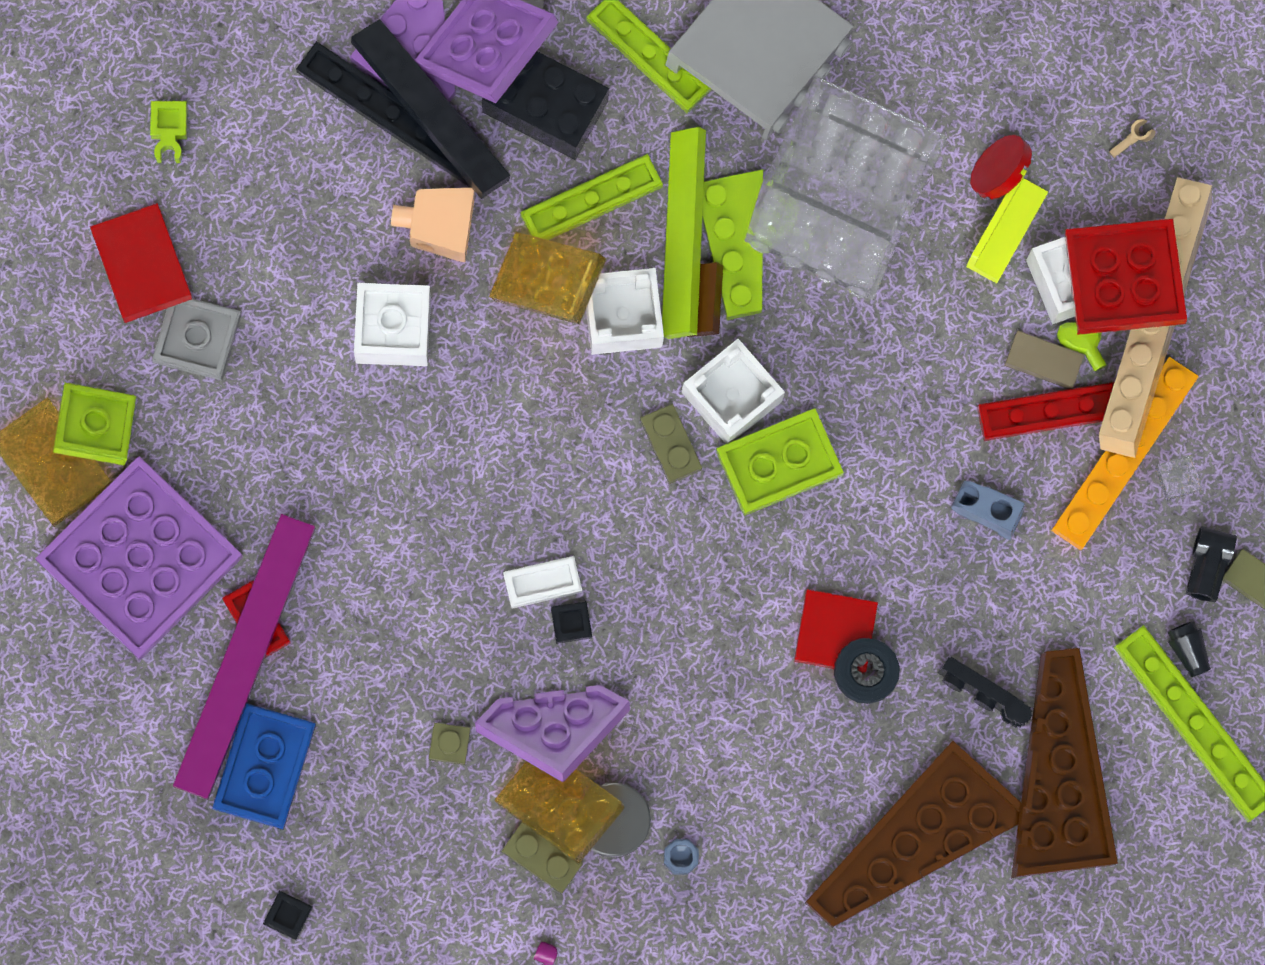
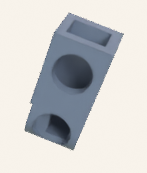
M963 481L951 508L957 514L984 525L1011 541L1024 513L1025 503L989 487H983L970 481Z

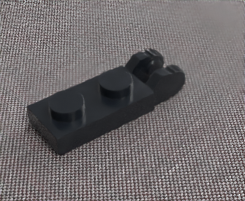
M948 657L938 671V674L944 677L942 682L957 692L965 689L975 696L973 701L980 707L988 711H993L994 708L999 710L1003 722L1011 724L1015 728H1021V726H1025V723L1031 720L1033 716L1031 712L1033 711H1031V707H1028V704L1025 705L1023 701L1013 696L1010 692L953 657Z

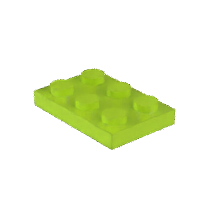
M815 408L716 448V454L744 516L839 478L844 474Z

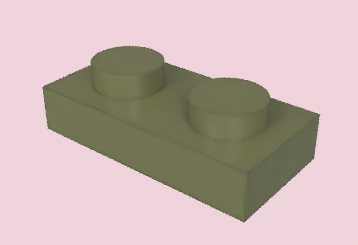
M673 404L640 417V422L668 484L702 471L699 459Z
M522 821L501 851L561 895L583 865L581 861L524 821Z

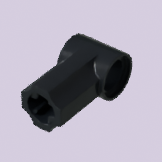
M1204 526L1199 528L1192 551V556L1195 558L1190 572L1186 595L1201 601L1214 603L1217 601L1225 568L1229 566L1234 554L1237 541L1236 535Z

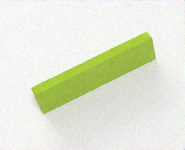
M603 0L586 17L587 22L687 114L711 91V88L684 68H681L676 74L666 67L668 53L671 48L619 0Z
M646 154L520 212V216L535 246L657 191L663 188V183L649 155Z

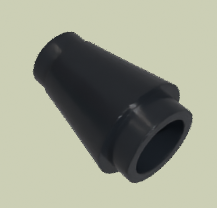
M1195 621L1187 622L1168 631L1170 637L1168 643L1189 672L1190 677L1203 674L1211 669L1208 663L1202 628H1197Z

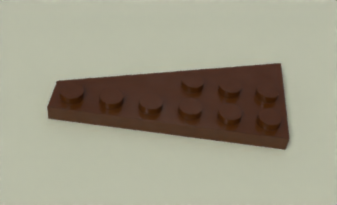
M1080 648L1046 651L1040 655L1011 879L1118 864Z
M952 741L809 897L805 904L833 928L1017 826L1021 802L958 744Z

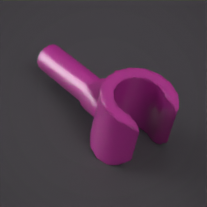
M542 941L538 946L534 960L544 965H553L558 954L556 947Z

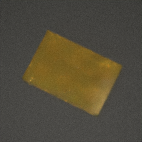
M516 232L489 297L499 303L580 325L606 258L600 253Z
M47 397L0 431V456L52 526L55 527L101 494L112 482L96 460L53 453L59 411Z
M527 761L495 798L498 806L578 865L625 808L620 800L577 769L564 782H561Z

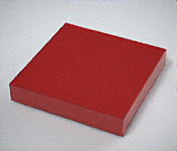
M807 589L794 662L834 669L835 661L840 651L850 642L861 638L872 639L878 602ZM868 662L863 667L857 666V671L865 675Z

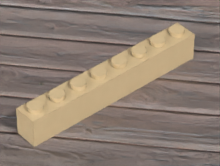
M1177 177L1165 219L1174 220L1183 292L1185 295L1212 205V185ZM1175 325L1130 330L1099 432L1101 450L1133 458L1136 457Z

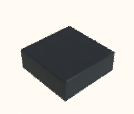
M587 601L551 606L556 644L592 639Z
M279 890L263 925L297 941L313 906Z

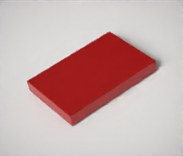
M158 203L90 226L124 323L192 300Z

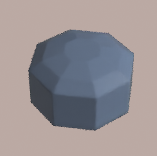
M674 839L664 849V865L673 875H688L698 866L699 849L689 839Z

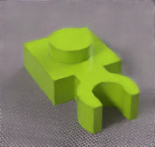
M151 101L150 136L151 139H160V142L157 143L154 149L157 163H162V154L166 150H173L175 152L174 158L176 163H181L183 155L177 140H187V101Z

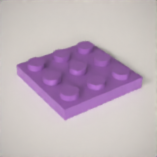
M462 0L418 55L415 62L424 72L497 103L559 22L554 14L521 0Z

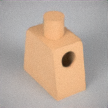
M472 188L419 189L416 191L414 207L393 205L391 226L410 228V246L456 261L466 262L475 191Z

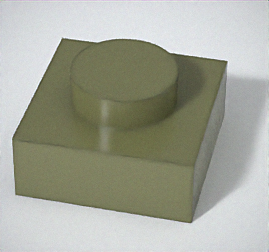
M434 723L429 761L465 765L471 728Z

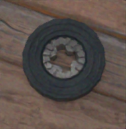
M861 638L850 642L840 651L835 661L834 677L838 688L847 698L857 703L872 704L884 700L893 692L899 680L900 665L896 654L887 644L877 639ZM866 662L872 663L871 669L877 671L876 676H870L865 681L861 679L862 673L857 671V666L863 667Z

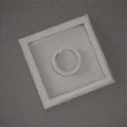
M196 299L167 308L152 362L222 381L240 321L241 311Z

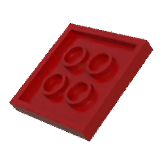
M1173 219L1065 229L1077 335L1186 324L1187 314Z

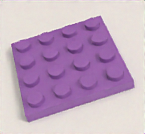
M138 456L35 560L134 656L141 660L243 558V555Z

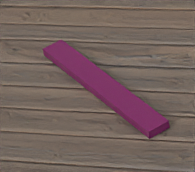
M283 514L280 515L174 781V788L209 800L316 530L315 526Z

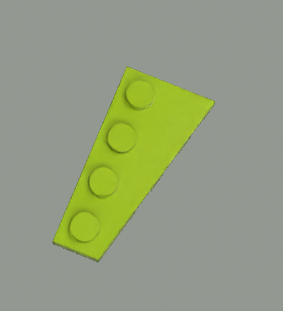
M763 169L704 182L702 222L712 262H718L723 265L721 299L727 320L762 312Z

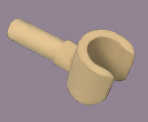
M1144 119L1136 120L1131 126V133L1112 148L1109 153L1115 158L1138 140L1143 142L1152 140L1156 131L1152 129L1146 135L1140 136L1139 128L1147 123V121Z

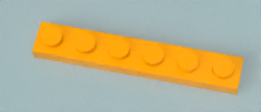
M1168 357L1159 377L1136 457L1133 458L1105 451L1052 528V532L1080 551L1084 548L1198 379V375L1171 357Z

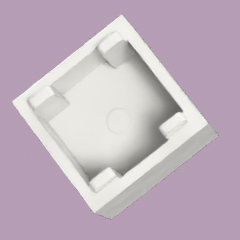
M1065 237L1032 248L1026 262L1052 325L1075 317Z
M656 268L584 275L583 287L591 355L661 348L663 346L664 334Z
M357 283L354 341L356 364L428 366L431 307L430 286Z
M739 339L735 340L686 380L682 387V394L725 444L738 439L782 402L785 391Z

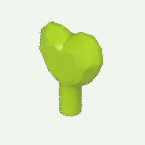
M1066 322L1059 326L1057 337L1060 344L1065 348L1085 354L1094 372L1107 366L1097 348L1102 332L1077 335L1076 322Z

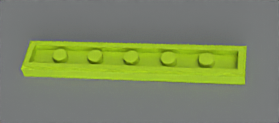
M701 127L671 132L662 312L664 338L667 339L697 335L706 145V130Z
M1143 625L1114 647L1115 651L1246 821L1250 822L1265 811V781L1146 627Z

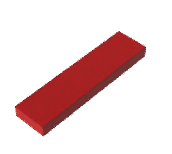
M1115 382L979 404L977 410L983 440L990 441L1103 422Z

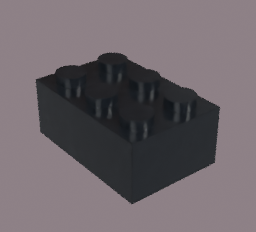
M536 51L497 103L482 98V113L576 160L608 103L609 88Z

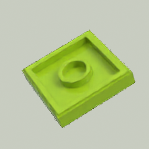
M65 382L53 453L125 466L136 396Z

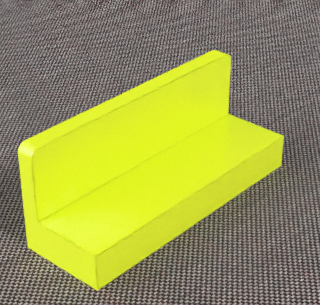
M1025 169L1020 172L1023 175L1020 183L1003 198L966 266L995 283H998L1048 194V191L1024 179L1027 172Z

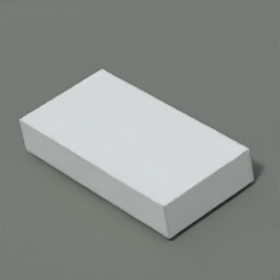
M574 556L503 572L511 609L582 593Z

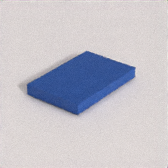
M246 704L212 809L284 830L316 723Z

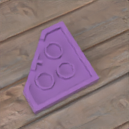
M395 0L380 20L415 60L445 22L443 1ZM356 49L350 56V61L387 87ZM425 72L450 102L456 95L455 85Z
M601 685L588 686L585 692L564 694V690L534 694V699L513 701V697L497 699L475 722L476 732L564 782L630 711V703Z

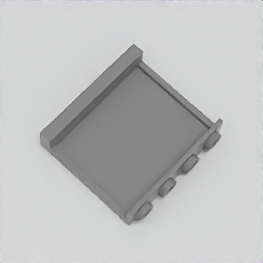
M712 0L670 49L665 66L676 74L681 68H684L765 128L762 138L767 140L773 131L779 134L791 118L788 113L794 106L802 107L812 92L809 88L815 80L821 83L832 69L829 63L834 57L842 58L853 43L849 38L854 26L819 0Z

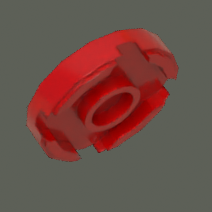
M1017 135L1004 136L995 141L983 152L973 168L970 180L973 191L984 199L989 197L991 200L1009 193L1020 183L1023 177L1020 172L1023 170L1024 165L1028 168L1031 164L1032 149L1030 145Z

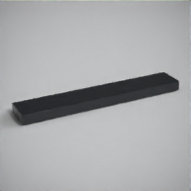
M380 19L351 37L352 45L481 199L509 181L510 174Z
M317 41L296 68L298 74L468 187H471L391 90Z

